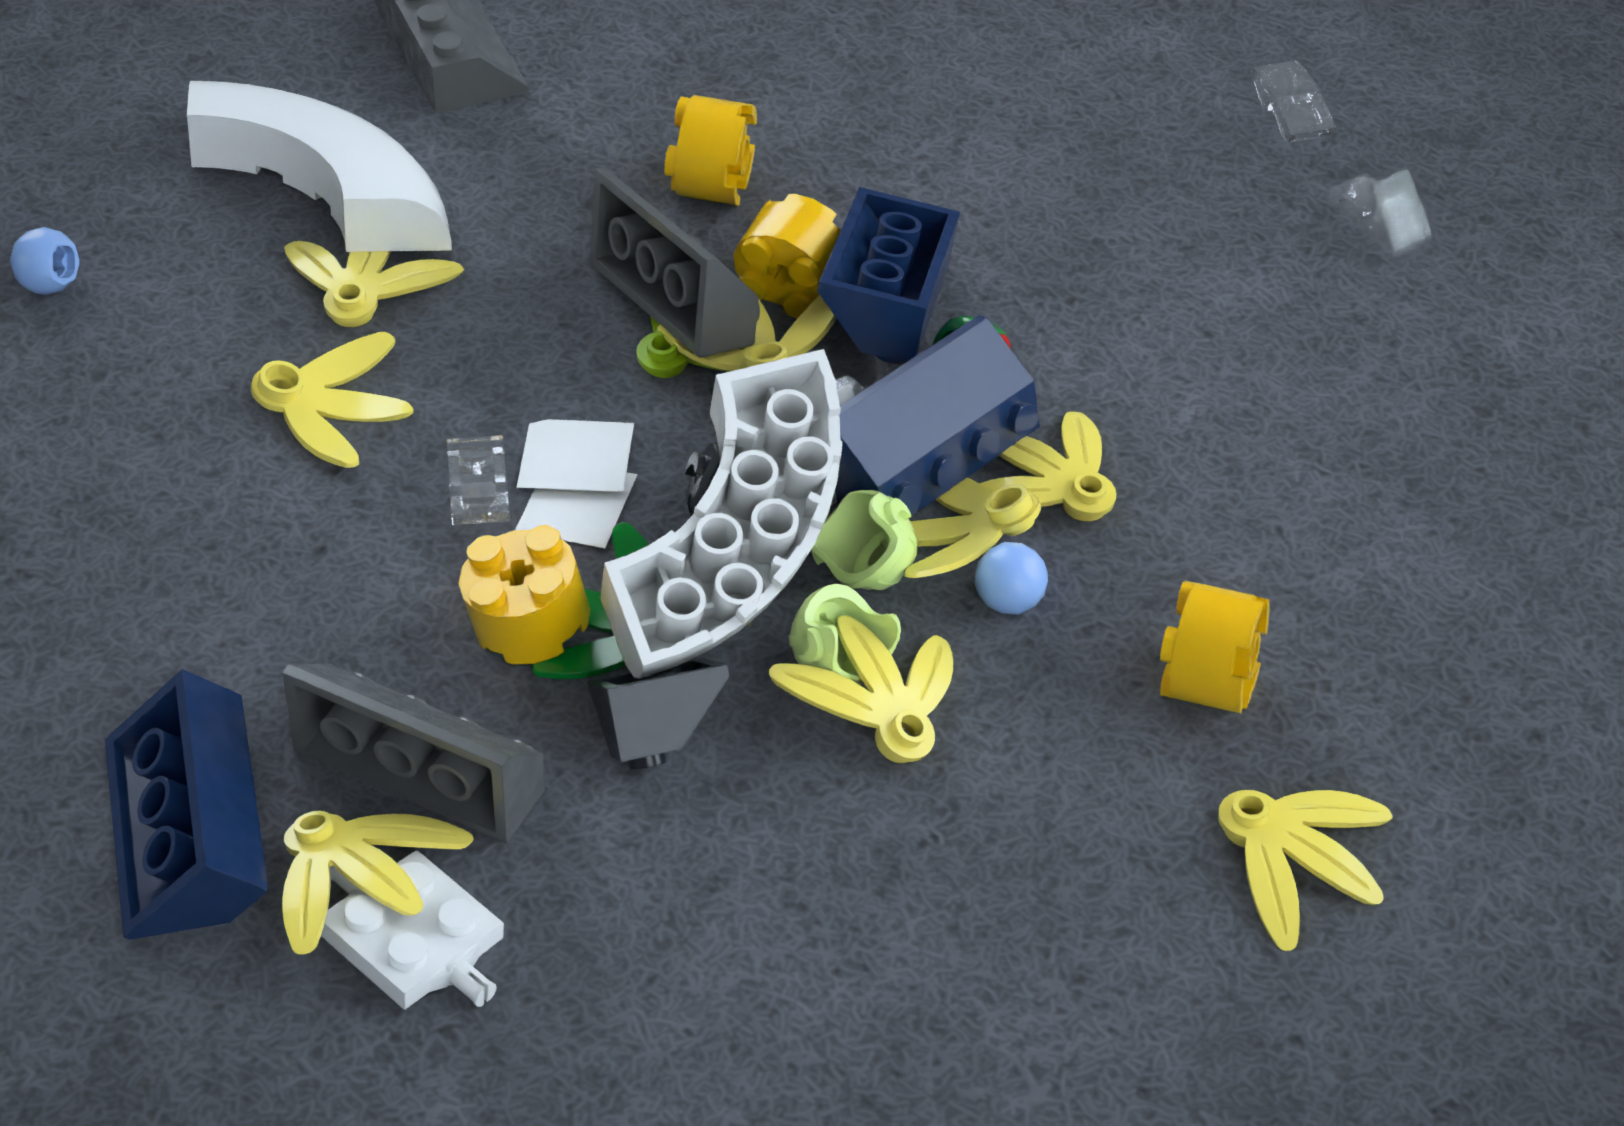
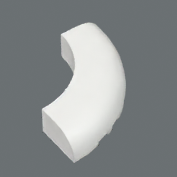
M190 81L187 122L191 167L230 169L256 175L262 167L283 175V183L302 191L314 200L323 198L330 205L331 216L340 227L344 237L346 252L452 250L448 219L436 186L418 162L396 140L380 128L337 106L283 90L229 82Z
M824 349L716 375L710 416L716 431L720 456L719 468L708 490L695 507L694 514L675 533L671 530L663 537L636 552L604 563L600 599L625 664L634 677L640 679L676 667L713 649L739 632L765 610L785 588L814 546L830 510L837 484L842 452L839 417L841 408L835 378Z

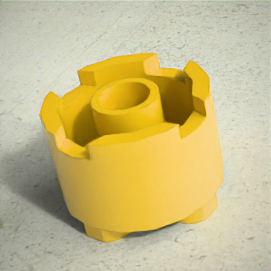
M693 95L691 98L680 96L675 110V127L680 128L677 146H668L664 174L672 176L671 190L682 197L739 206L740 196L737 194V189L746 190L754 158L755 145L750 144V136L747 135V124H757L756 107L752 104Z
M788 194L784 201L772 202L771 199L768 200L738 243L733 254L735 271L739 279L759 296V300L764 299L782 305L789 316L798 319L819 296L817 292L819 281L841 231L832 222L837 214L817 200L798 194Z
M540 525L530 530H514L498 536L485 535L478 537L467 547L468 559L462 566L458 584L479 645L484 650L488 648L490 651L503 654L505 662L509 664H534L559 656L564 652L563 642L571 638L578 628L582 632L586 630L591 609L570 545L562 540L559 530L549 525Z
M1182 582L1176 606V614L1181 615L1178 628L1173 626L1166 628L1160 652V661L1167 662L1161 681L1160 695L1240 714L1242 709H1247L1261 666L1257 659L1261 634L1267 635L1270 613L1269 599L1200 583Z

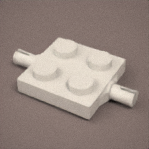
M418 850L397 863L411 878L423 901L422 911L412 916L402 915L381 904L351 883L334 866L330 867V879L336 882L349 895L327 910L321 937L404 1010L429 992L445 988L449 985L457 987L477 1007L484 1005V999L488 1002L493 997L497 988L496 984L489 981L473 966L479 956L503 938L504 923Z

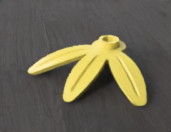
M294 241L284 246L291 265L314 285L326 291L323 300L325 311L335 323L344 327H358L368 323L372 319L380 299L434 287L455 279L464 271L462 265L454 261L423 259L395 265L380 273L391 251L350 252L347 266L344 269L328 250L314 243Z
M819 295L793 323L782 339L776 342L772 321L764 305L759 300L760 317L756 323L755 344L743 347L742 350L735 349L701 358L696 356L661 324L658 325L657 329L664 334L665 340L671 346L673 344L677 345L678 351L690 359L714 368L734 371L807 353L829 332L836 317Z
M387 332L374 333L348 342L314 359L300 369L286 361L268 362L254 375L251 383L253 398L266 409L283 412L289 429L304 448L318 458L344 468L358 466V454L345 437L323 417L346 421L383 422L404 419L414 412L413 407L408 402L397 398L357 391L330 389L358 378L378 364L395 345L396 340L394 336Z
M1067 412L1062 421L1061 440L1066 459L1045 443L1025 436L999 456L1037 477L1012 476L980 483L993 492L1009 485H1024L1030 494H1034L1038 498L1041 507L1063 503L1066 513L1080 521L1100 519L1111 511L1116 500L1114 485L1108 478L1098 473L1102 457V442L1099 431L1095 424L1080 412Z
M970 478L964 479L936 499L944 507L962 514V516L910 521L917 539V546L952 545L908 566L905 569L904 576L907 578H920L955 570L979 558L993 547L1003 534L1016 536L1026 532L1033 526L1035 519L1041 511V504L1034 494H1030L1024 485H1009L993 492Z
M842 615L837 619V630L840 640L853 667L867 689L840 674L819 667L779 663L769 669V675L775 685L798 699L846 720L876 728L875 742L879 751L890 761L906 763L921 760L933 748L935 732L927 715L935 709L949 687L953 674V656L949 643L942 637L933 635L916 654L908 673L906 686H904L897 664L880 639L853 617ZM903 728L906 729L910 733V735L905 733Z
M1241 790L1229 794L1221 802L1218 814L1219 823L1226 836L1233 843L1245 848L1247 878L1256 910L1268 935L1279 949L1291 951L1296 947L1300 925L1296 883L1284 853L1316 877L1355 900L1368 905L1380 904L1383 901L1382 890L1364 865L1342 845L1310 827L1356 828L1380 826L1393 818L1386 806L1360 795L1333 790L1300 792L1277 800L1259 791Z
M312 811L303 814L296 819L284 835L287 851L295 856L287 874L282 897L284 926L292 950L297 954L305 955L311 953L318 945L330 899L331 866H334L351 883L381 904L402 915L412 916L420 913L423 909V901L417 888L407 873L390 856L372 845L463 849L474 840L473 835L450 823L412 814H381L359 817L349 821H345L342 817L325 811Z

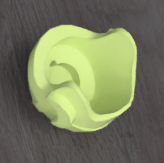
M858 490L850 492L824 522L819 536L811 549L813 558L817 565L825 562L837 580L845 586H849L852 589L885 590L901 580L905 574V569L913 564L917 556V539L914 535L913 526L908 519L912 517L911 513L900 499L886 496L879 491Z
M841 584L824 586L811 593L797 611L790 635H788L789 646L792 647L793 655L798 664L819 667L835 672L860 685L863 681L853 667L838 634V617L842 615L850 616L865 625L880 639L891 655L900 639V621L894 613L879 614L873 611L865 600L849 586Z

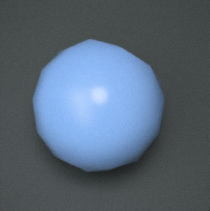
M42 227L27 231L14 243L10 264L15 279L24 288L34 293L49 295L63 291L76 279L79 257L75 244L64 233Z
M1003 542L989 549L978 561L975 572V587L979 597L987 607L1002 614L1019 615L1034 607L1044 596L1048 583V572L1043 559L1034 549L1023 543Z

